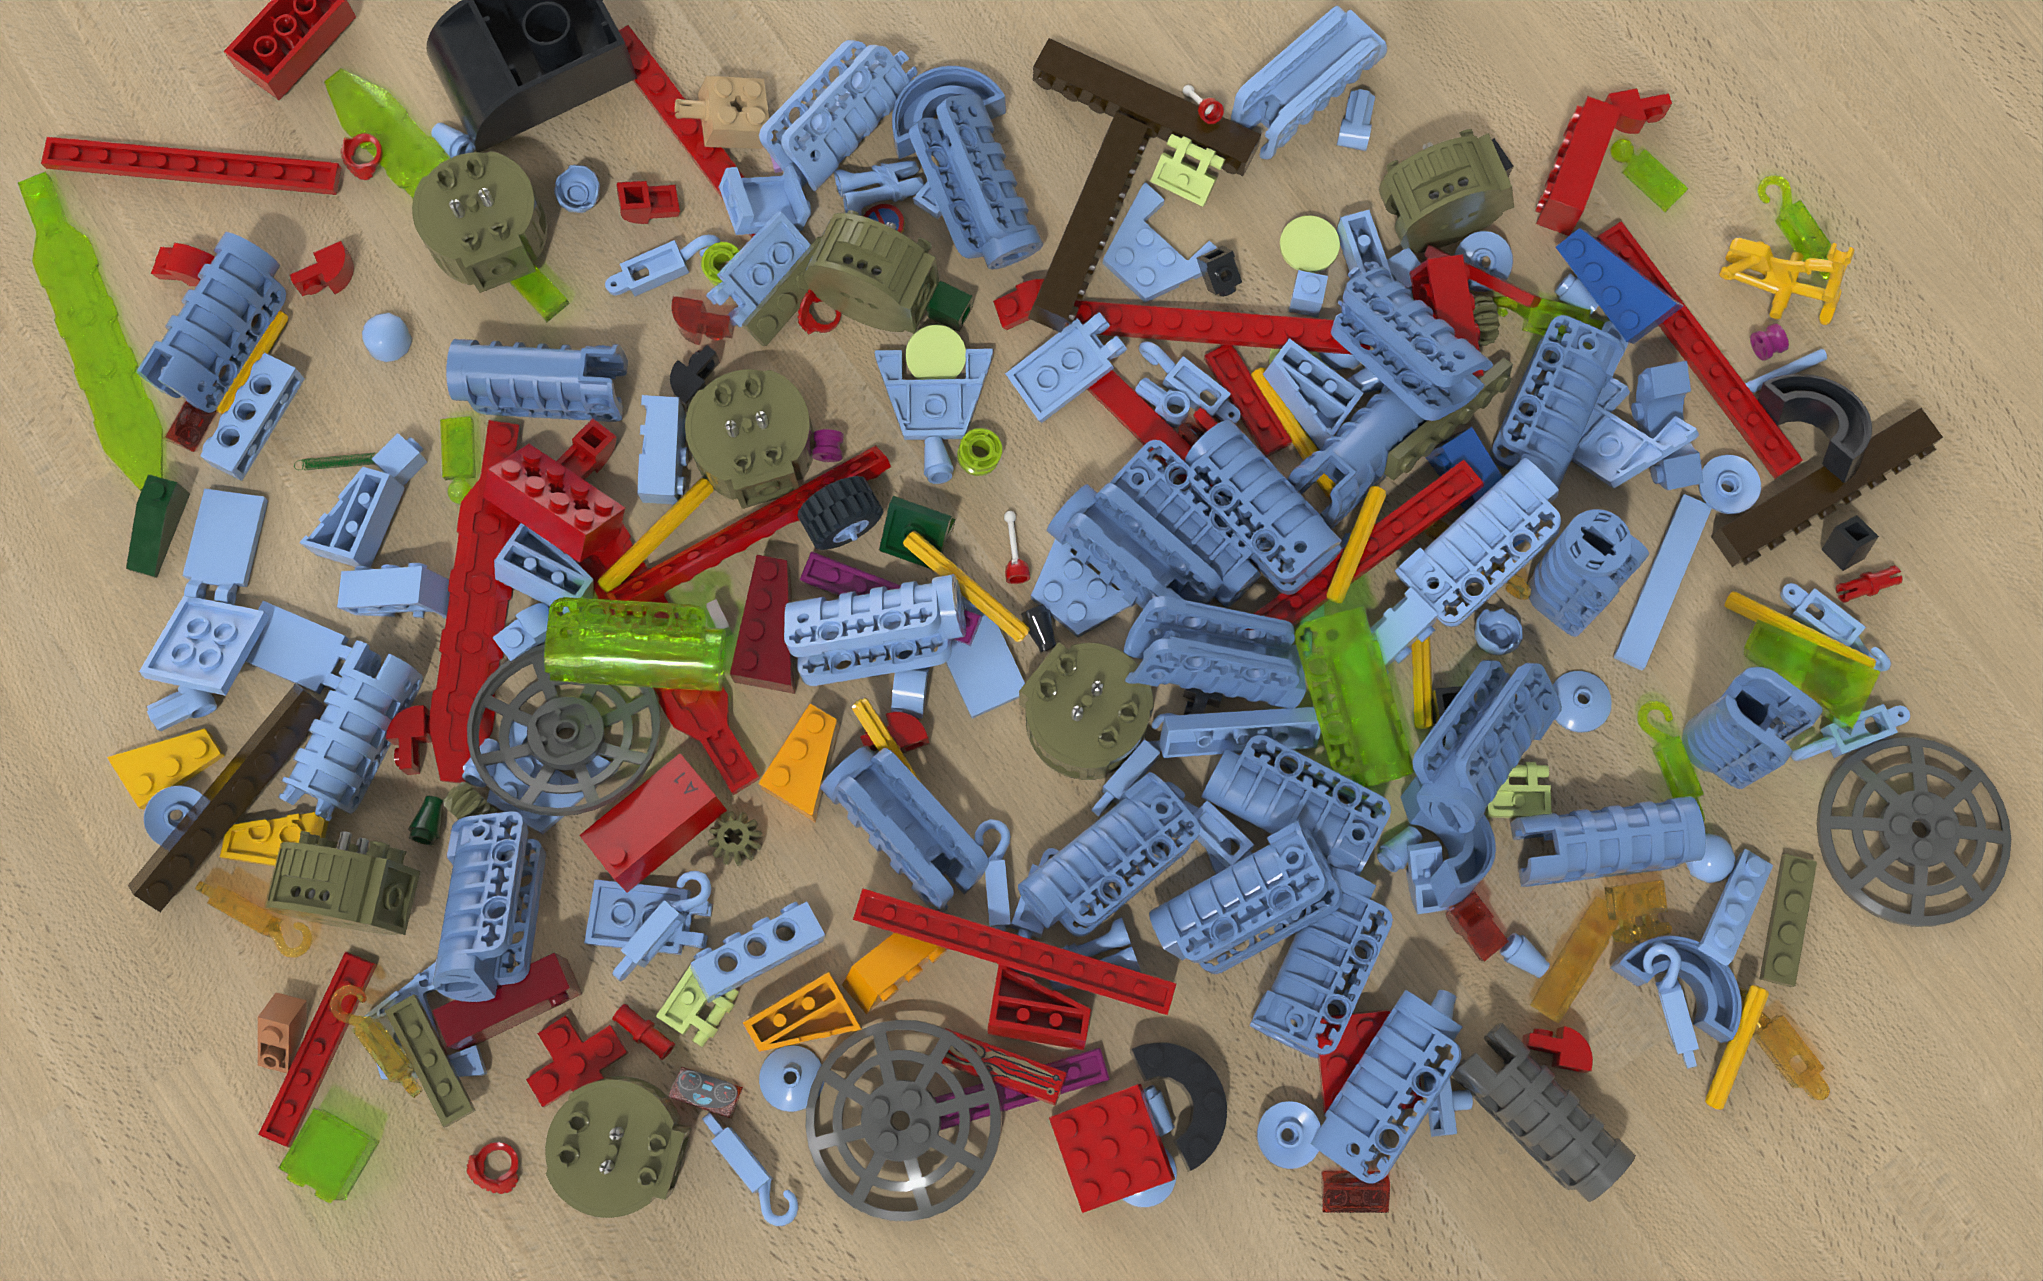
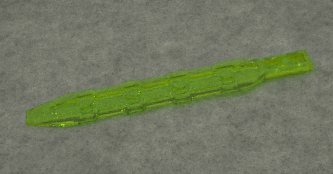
M342 68L324 81L341 127L351 138L363 133L377 138L383 149L382 160L379 164L386 170V175L399 188H403L413 199L422 177L428 176L434 168L449 159L444 154L445 150L416 125L408 116L406 109L387 90ZM364 142L359 145L375 158L377 150L373 143ZM534 265L535 272L508 283L548 322L570 303Z
M45 171L18 182L36 231L32 263L41 286L46 289L56 316L54 321L60 337L65 340L75 366L74 374L80 389L85 392L95 419L93 424L102 448L133 484L142 491L148 474L163 478V427L152 400L146 394L140 375L136 372L139 365L132 348L128 347L117 318L119 316L113 298L107 293L98 269L100 264L91 241L68 224L52 179Z

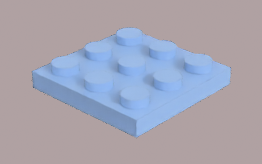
M183 596L139 672L145 679L226 696L268 622L269 617L265 611Z

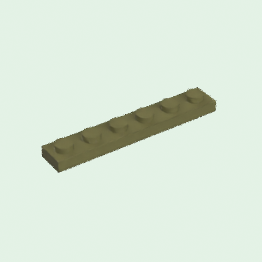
M1502 358L1485 372L1484 376L1478 378L1484 384V387L1469 403L1439 420L1425 422L1390 451L1384 474L1394 481L1403 472H1410L1422 456H1429L1441 440L1446 441L1460 424L1465 425L1479 408L1484 409L1498 392L1503 393L1509 387L1512 380L1510 374L1513 363Z

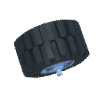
M853 476L835 481L814 493L799 509L797 516L815 548L828 550L857 540L876 525L884 511L867 480L862 476Z

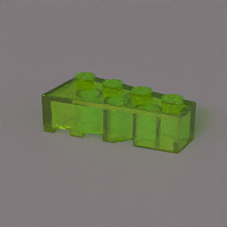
M1757 620L1744 646V656L1758 667L1767 668L1778 673L1815 700L1822 707L1823 712L1821 714L1851 736L1879 679L1880 671L1761 620Z

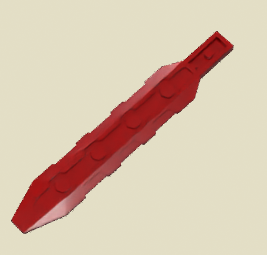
M488 420L480 479L460 504L456 531L459 535L454 569L450 572L448 592L450 593L445 629L442 630L439 652L441 653L436 689L433 690L428 721L438 773L442 782L459 784L466 782L462 775L464 773L463 766L471 758L467 743V723L470 709L478 691L487 678L499 668V662L503 659V651L492 637L504 629L508 601L511 600L512 587L495 579L494 560L521 522L485 499L483 495L488 469L516 452L519 433L518 424ZM485 708L481 719L479 747L485 739L490 738L493 731L495 712L488 708Z
M622 522L620 534L580 563L574 558L572 559L593 578V590L598 596L597 601L607 618L612 619L628 646V653L638 669H642L659 697L658 702L674 729L702 743L731 793L735 795L760 780V777L729 728V696L713 669L708 668L691 640L692 635L683 620L676 616L664 595L654 598L641 605L636 611L626 613L620 617L608 599L607 592L599 586L598 580L633 546L630 540L631 535ZM642 562L620 585L651 568H647L645 563Z

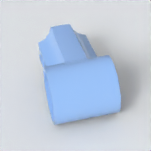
M1363 89L1351 91L1346 107L1345 119H1342L1339 131L1338 146L1366 151L1372 128L1370 120L1375 96L1370 91Z
M179 686L177 692L148 705L147 713L156 729L163 731L188 718L204 717L217 709V704L210 692Z

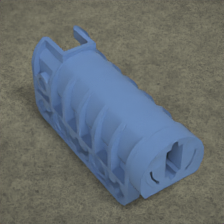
M1560 315L1555 317L1533 352L1491 447L1490 455L1493 462L1498 466L1511 470L1523 458H1527L1559 489L1602 388L1607 385L1617 368L1625 349L1622 342L1602 330L1569 316ZM1561 324L1567 326V333H1565L1563 337L1557 335V328H1559ZM1589 342L1592 345V349H1586L1583 343ZM1547 350L1554 351L1548 361L1543 359ZM1542 369L1547 372L1543 380H1537ZM1533 388H1536L1534 394L1531 395ZM1523 403H1530L1525 413L1520 411ZM1518 422L1524 424L1520 432H1514ZM1506 447L1512 455L1503 458L1500 456L1501 451L1497 448L1502 449Z
M454 339L450 344L447 356V387L452 400L468 401L476 412L484 415L587 421L593 418L596 421L617 422L622 420L623 405L621 397H616L614 384L611 379L627 374L628 359L620 344H614L612 347L605 345L586 346L581 348V350H572L570 345H562L560 349H552L545 343H540L537 348L526 347L523 342H516L514 346H503L500 341H492L490 345H480L477 340Z
M1403 383L1407 388L1416 389V386L1411 383ZM1385 385L1380 394L1374 395L1368 401L1365 408L1359 409L1350 422L1343 424L1335 436L1325 441L1320 451L1314 452L1297 466L1287 480L1301 495L1323 474H1326L1337 484L1330 493L1332 503L1320 514L1332 530L1367 496L1371 486H1377L1387 477L1384 471L1388 453L1428 420L1416 414Z
M1149 441L1117 473L1110 483L1119 487L1218 573L1222 580V586L1214 597L1225 608H1229L1261 576L1250 560L1254 553L1246 545L1243 548L1239 546L1241 540L1235 533H1233L1231 538L1227 535V533L1232 531L1229 527H1219L1215 522L1217 513L1213 509L1208 515L1206 513L1209 510L1208 507L1202 502H1196V497L1192 493V486H1190L1188 478L1190 467L1162 441ZM1158 455L1166 460L1168 466L1165 470L1158 460H1154L1155 456ZM1181 474L1187 475V479L1183 484H1174L1177 476ZM1197 474V481H1199L1202 478ZM1218 493L1216 494L1214 501L1218 499L1221 502L1218 504L1219 506H1227L1229 504ZM1234 509L1233 512L1236 514L1239 520L1238 526H1241L1240 521L1244 525H1246L1248 529L1251 531V536L1247 538L1251 539L1252 533L1254 534L1256 530L1238 511ZM1259 538L1256 543L1257 548H1259L1261 542H1263L1261 538Z
M1159 596L1147 603L1131 627L1123 651L1129 657L1143 659L1136 671L1130 672L1126 677L1125 681L1129 684L1140 683L1158 687L1159 684L1167 685L1170 683L1179 685L1184 689L1196 688L1201 689L1205 693L1217 692L1224 694L1226 697H1243L1248 701L1268 702L1272 706L1289 709L1297 707L1306 692L1301 646L1292 645L1295 640L1294 626L1285 620L1168 596Z
M1495 660L1481 661L1417 749L1413 758V768L1422 784V788L1417 793V802L1424 814L1440 827L1456 833L1472 831L1484 814L1486 807L1493 801L1497 791L1506 782L1510 772L1517 766L1521 756L1530 747L1532 741L1541 740L1552 722L1559 716L1562 708L1561 701L1541 664L1525 663L1519 666L1512 677H1510L1500 662ZM1477 692V699H1476V702H1475V701H1474V694ZM1446 735V742L1443 747L1442 739Z
M1763 667L1747 668L1735 677L1720 698L1688 721L1682 733V747L1689 761L1697 768L1714 773L1732 787L1743 789L1784 765L1794 752L1785 742L1813 726L1823 710L1815 700L1778 673Z
M1264 735L1252 737L1247 742L1241 756L1226 748L1201 796L1271 834L1298 820L1303 830H1310L1330 867L1339 868L1358 876L1369 859L1391 814V805L1383 796ZM1260 742L1266 745L1265 751L1256 752L1261 756L1260 758L1255 757V750L1251 746H1258ZM1285 757L1293 758L1296 761V763L1286 759ZM1271 759L1275 761L1272 766L1268 764ZM1304 764L1309 766L1308 770L1304 768ZM1280 766L1289 768L1292 774L1284 773ZM1317 773H1322L1324 776L1321 777ZM1301 774L1304 777L1299 781L1297 777ZM1333 779L1339 783L1337 785L1332 783ZM1313 782L1317 784L1316 788L1312 786ZM1342 787H1348V788L1352 789L1355 794H1353L1352 792H1350V791H1348V790H1346V789H1344V788H1342ZM1328 790H1331L1332 792L1329 796L1325 794ZM1362 795H1364V796H1366V797H1368V798L1365 800V799L1362 798ZM1338 796H1343L1344 798H1346L1348 804L1342 803L1338 799ZM1376 802L1382 805L1380 809L1376 807ZM1357 805H1360L1358 810L1354 809Z
M1149 772L1123 793L1115 807L1019 883L1018 890L1028 908L1047 929L1059 920L1072 935L1077 937L1086 936L1184 856L1189 850L1190 845L1199 836L1200 824L1168 785L1157 775ZM1190 824L1192 826L1190 830L1191 837L1182 825ZM1172 836L1174 838H1178L1180 836V838L1176 841V843L1179 844L1180 847L1176 846L1174 840L1171 838ZM1167 846L1169 848V852L1167 854L1168 856H1166L1165 852L1162 850ZM1145 856H1147L1149 861L1156 865L1155 868L1152 867L1150 862L1147 865H1145ZM1133 865L1138 866L1140 872L1142 873L1141 875L1135 874L1134 876H1132L1137 871V868ZM1124 876H1127V877L1132 876V877L1128 880V882H1127V883H1129L1130 885H1132V887H1131V886H1127V884H1126V882H1125V880H1124V878H1123ZM1111 883H1113L1115 889L1118 886L1120 887V896L1115 889L1109 886ZM1104 893H1108L1113 899L1108 898ZM1097 896H1098V898H1099V900H1100L1101 902H1103L1105 905H1107L1106 908H1103V906H1102L1101 903L1097 905V903H1096V897H1097ZM1090 905L1093 915L1089 916L1087 914L1083 917V915L1087 913L1089 910V908L1086 906ZM1076 921L1080 925L1087 926V928L1084 929L1082 926L1076 928L1073 923Z
M509 811L468 816L457 820L452 825L447 858L452 863L453 868L433 978L434 988L442 995L451 999L465 1002L487 1001L495 998L497 985L518 983L529 973L546 851L539 841L527 839L529 832L527 823L518 812ZM515 822L516 826H512L509 836L506 829L510 828L511 824ZM530 850H534L536 853H532V854L530 855V859H529V863H528V861H527V859L525 858V856H527V855L530 854ZM532 875V881L527 886L520 887L521 878ZM523 901L527 906V909H523L521 913V919L524 923L520 922V917L516 913V911L522 909ZM523 931L524 936L522 940L512 944L513 934ZM512 954H515V960L519 966L514 967L513 972L510 973L507 968L513 967L514 957Z
M1297 820L1267 837L1270 845L1149 912L1150 921L1162 947L1182 961L1187 958L1194 963H1199L1209 973L1219 974L1340 908L1343 903L1342 890L1310 830H1303ZM1327 890L1331 893L1335 892L1331 896L1332 902L1330 904L1321 901L1315 904L1318 910L1314 911L1312 904L1321 900ZM1306 908V914L1302 919L1293 920L1291 918L1292 915ZM1283 920H1286L1290 924L1287 927L1283 923L1278 924L1274 927L1275 933L1273 935H1270L1268 932H1264L1258 935V937L1262 940L1260 942H1258L1257 937L1255 936ZM1249 939V945L1245 950L1236 951L1235 946ZM1228 950L1233 955L1232 957H1230L1225 953L1224 955L1220 956L1217 959L1219 964H1217L1216 966L1212 963H1208V961L1212 960L1213 958L1221 955L1222 953Z
M1335 867L1330 868L1343 893L1342 905L1333 913L1296 933L1271 990H1267L1264 993L1249 1025L1260 1033L1315 1059L1318 1058V1054H1329L1338 1046L1393 922L1389 909L1370 900L1376 888L1375 884L1351 872ZM1327 890L1321 900L1312 904L1314 911L1318 910L1315 904L1321 901L1330 904L1332 902L1331 896L1335 892L1331 893ZM1370 918L1374 919V926L1377 927L1376 930L1372 931L1369 935L1363 934L1364 931L1368 932L1372 926L1373 921ZM1363 941H1367L1371 945V948ZM1355 946L1361 947L1364 950L1365 959H1361L1356 955ZM1351 970L1357 971L1356 975L1354 973L1350 975L1348 984L1351 987L1349 990L1346 989L1342 995L1336 994L1338 990L1342 991L1346 982L1343 979L1344 975L1349 974ZM1331 1004L1337 1007L1339 1014H1345L1343 1018H1332L1327 1010L1328 1005ZM1323 1017L1328 1023L1339 1025L1340 1028L1338 1032L1331 1028L1328 1039L1332 1041L1331 1046L1325 1045L1321 1049L1317 1046L1318 1040L1315 1037L1316 1034H1322L1327 1024L1320 1023ZM1291 1019L1295 1021L1296 1027L1291 1024Z

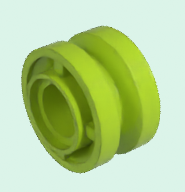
M715 243L708 247L702 256L701 267L703 273L714 286L722 282L717 276L720 272V265L725 261H730L739 252V249L731 243Z
M984 428L973 429L967 432L960 442L957 451L958 463L970 475H987L998 465L1002 455V444L998 436L992 431ZM981 447L986 451L987 456L979 458L973 454L972 449Z

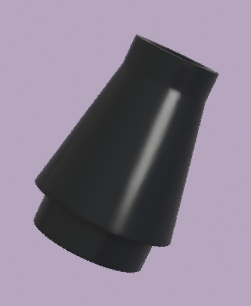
M1044 604L1021 613L1022 622L1029 627V635L1038 646L1040 653L1050 650L1057 645L1050 610L1046 611Z

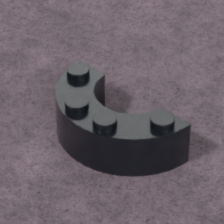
M1789 374L1775 377L1763 383L1758 401L1778 426L1786 422H1804L1822 430L1829 438V444L1822 465L1843 483L1850 480L1862 463L1872 435L1870 414L1859 397L1845 386L1816 375Z
M1149 1043L1135 1047L1130 1050V1054L1144 1081L1155 1078L1170 1080L1180 1086L1188 1097L1191 1107L1190 1123L1185 1132L1173 1142L1187 1171H1192L1212 1155L1224 1134L1227 1121V1102L1221 1081L1216 1072L1202 1057L1185 1047L1171 1043Z

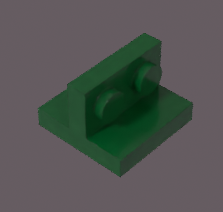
M893 496L889 503L879 551L931 569L906 548L903 542L912 531H916L943 554L944 546L954 529L956 519L942 512Z

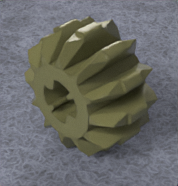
M1474 295V321L1480 328L1478 344L1479 347L1487 346L1494 343L1499 335L1498 327L1500 323L1497 305L1493 302L1491 296Z
M461 782L457 787L454 786L443 799L444 806L458 820L468 816L498 813L467 782Z
M731 811L728 813V822H725L722 817L716 819L721 826L720 829L710 827L709 832L717 837L708 840V845L710 847H717L713 852L715 858L724 855L723 863L725 865H729L734 857L737 866H742V856L745 855L750 861L754 860V856L750 852L751 848L761 850L762 846L753 840L762 838L763 833L758 830L753 831L758 825L755 819L747 822L748 815L742 812L736 821V816ZM735 833L742 841L738 845L731 842L732 840L729 838L731 834Z

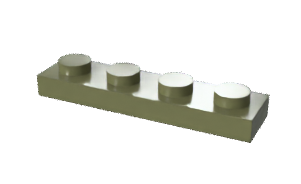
M822 237L815 239L742 323V326L762 346H767L800 308V303L805 293H808L810 289L804 280L803 274Z
M1789 854L1781 856L1760 980L1787 987L1796 986L1817 861Z
M413 994L385 1010L442 1126L448 1127L476 1111L418 996Z

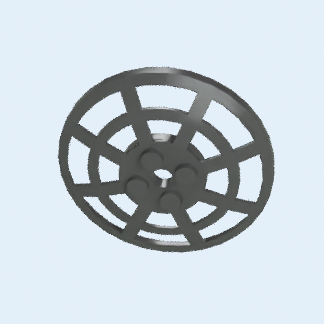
M552 642L533 647L514 660H508L487 678L478 691L470 709L467 723V743L472 762L480 778L492 792L505 802L521 810L538 815H578L599 809L615 801L628 792L642 778L650 766L659 744L661 732L660 710L655 692L648 679L635 664L623 655L607 647L588 642ZM572 655L596 659L590 676L571 673L550 676L544 659ZM533 664L539 681L532 683L522 690L510 704L493 697L496 690L510 676L522 668ZM608 664L617 667L628 675L640 688L643 696L626 704L615 689L602 681ZM573 684L585 687L579 698H559L555 686ZM543 691L547 702L540 706L533 715L519 710L528 699ZM599 691L608 697L617 709L601 716L598 710L591 704L596 692ZM649 707L652 732L647 753L630 750L633 738V721L631 716ZM485 708H488L503 716L499 729L500 750L481 754L479 748V729ZM514 721L527 727L528 743L510 748L509 733L511 724ZM623 721L624 734L621 747L605 743V728ZM563 728L575 730L571 738L561 739L558 737L559 731ZM598 754L614 759L605 770L593 778L590 777L586 764L591 762ZM534 755L543 766L536 778H533L520 768L515 759ZM623 761L640 765L626 783L599 799L594 786L601 784L612 776L622 765ZM505 762L514 776L530 787L519 800L511 796L496 783L486 766ZM555 770H574L578 783L569 785H555L548 782ZM542 791L553 794H570L582 791L587 802L583 805L563 808L533 805Z
M1915 737L1878 741L1858 750L1844 760L1833 772L1824 787L1818 805L1816 823L1818 843L1823 860L1832 878L1842 891L1859 907L1872 915L1894 924L1910 927H1933L1947 924L1970 915L1985 904L2001 883L2010 859L2012 840L2010 821L2004 802L1996 787L1983 770L1968 757L1953 748L1935 741ZM1909 746L1911 763L1892 766L1875 774L1861 762L1868 756L1883 749ZM1923 747L1935 749L1951 756L1967 767L1971 773L1961 782L1945 770L1926 765ZM1850 771H1853L1866 784L1855 800L1852 817L1831 816L1837 790L1845 776ZM1913 773V791L1898 795L1885 782L1896 775ZM1927 774L1942 779L1955 789L1944 799L1928 792ZM1980 782L1987 789L1996 806L2002 831L1986 829L1982 809L1975 796L1971 793ZM1875 790L1887 804L1879 818L1863 817L1867 801ZM1963 799L1967 801L1973 813L1976 827L1959 825L1953 808ZM1914 821H1920L1925 825L1926 835L1923 838L1914 834L1912 830ZM1831 829L1852 830L1855 848L1866 866L1852 879L1845 872L1836 854ZM1863 830L1879 831L1881 842L1886 851L1876 859H1874L1867 847ZM1959 839L1976 840L1974 854L1966 867L1954 854ZM1986 842L2001 844L2002 854L1998 870L1990 884L1982 891L1972 875L1976 872L1983 859ZM1895 860L1906 866L1914 867L1913 884L1895 878L1886 872L1885 869ZM1944 862L1955 876L1952 880L1945 883L1927 886L1928 867ZM1877 877L1892 889L1912 895L1910 914L1901 913L1881 905L1866 895L1861 889ZM1962 885L1973 900L1966 906L1949 913L1924 916L1926 896L1944 894Z
M892 1020L859 1030L845 1039L829 1054L818 1070L810 1088L806 1106L805 1127L808 1147L815 1166L824 1181L838 1197L853 1208L873 1217L889 1221H914L930 1218L949 1210L963 1201L978 1187L989 1171L998 1150L1002 1127V1110L999 1093L992 1074L982 1058L967 1042L953 1032L935 1024L918 1020ZM892 1030H914L931 1034L940 1039L930 1056L912 1050L890 1051L886 1032ZM873 1035L877 1055L859 1064L846 1079L831 1070L836 1060L850 1047ZM951 1046L959 1050L973 1065L982 1080L985 1090L965 1095L956 1076L941 1063ZM909 1060L921 1063L924 1066L915 1082L897 1080L893 1061ZM877 1065L880 1066L884 1084L876 1088L871 1094L854 1085L865 1072ZM935 1072L948 1083L954 1093V1099L937 1103L933 1094L927 1089ZM824 1081L839 1091L833 1109V1133L816 1137L814 1128L815 1106L819 1090ZM848 1097L863 1106L861 1125L843 1130V1110ZM989 1103L990 1134L986 1151L981 1159L964 1150L970 1131L969 1108ZM897 1111H904L909 1115L910 1124L905 1130H899L893 1125V1115ZM959 1111V1132L957 1141L953 1144L939 1136L941 1116ZM865 1138L867 1144L875 1152L866 1169L854 1158L847 1142ZM833 1146L838 1147L846 1164L861 1178L853 1195L843 1189L826 1167L819 1150ZM931 1147L948 1156L945 1162L927 1176H922L917 1157L926 1153ZM887 1159L898 1162L904 1161L909 1181H891L880 1178L878 1175ZM957 1162L975 1171L969 1181L955 1194L941 1203L931 1205L926 1186L932 1185L944 1177ZM872 1186L889 1191H913L918 1210L908 1212L889 1211L873 1207L864 1202Z

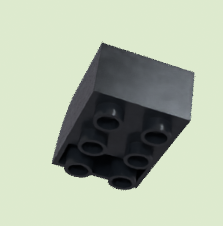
M461 0L439 18L427 40L426 50L428 58L476 152L486 150L637 79L625 41L603 0Z

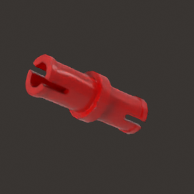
M1892 565L1889 568L1874 573L1864 572L1860 574L1859 578L1839 583L1836 586V593L1849 590L1847 593L1838 595L1840 601L1846 603L1864 595L1869 597L1877 595L1879 590L1902 583L1903 577L1900 575L1890 578L1891 575L1901 572L1896 565Z
M623 1004L614 1014L612 1020L632 1034L633 1040L637 1044L643 1043L659 1059L664 1060L674 1049L675 1043L671 1042L654 1028L655 1023L650 1019H643L628 1004Z

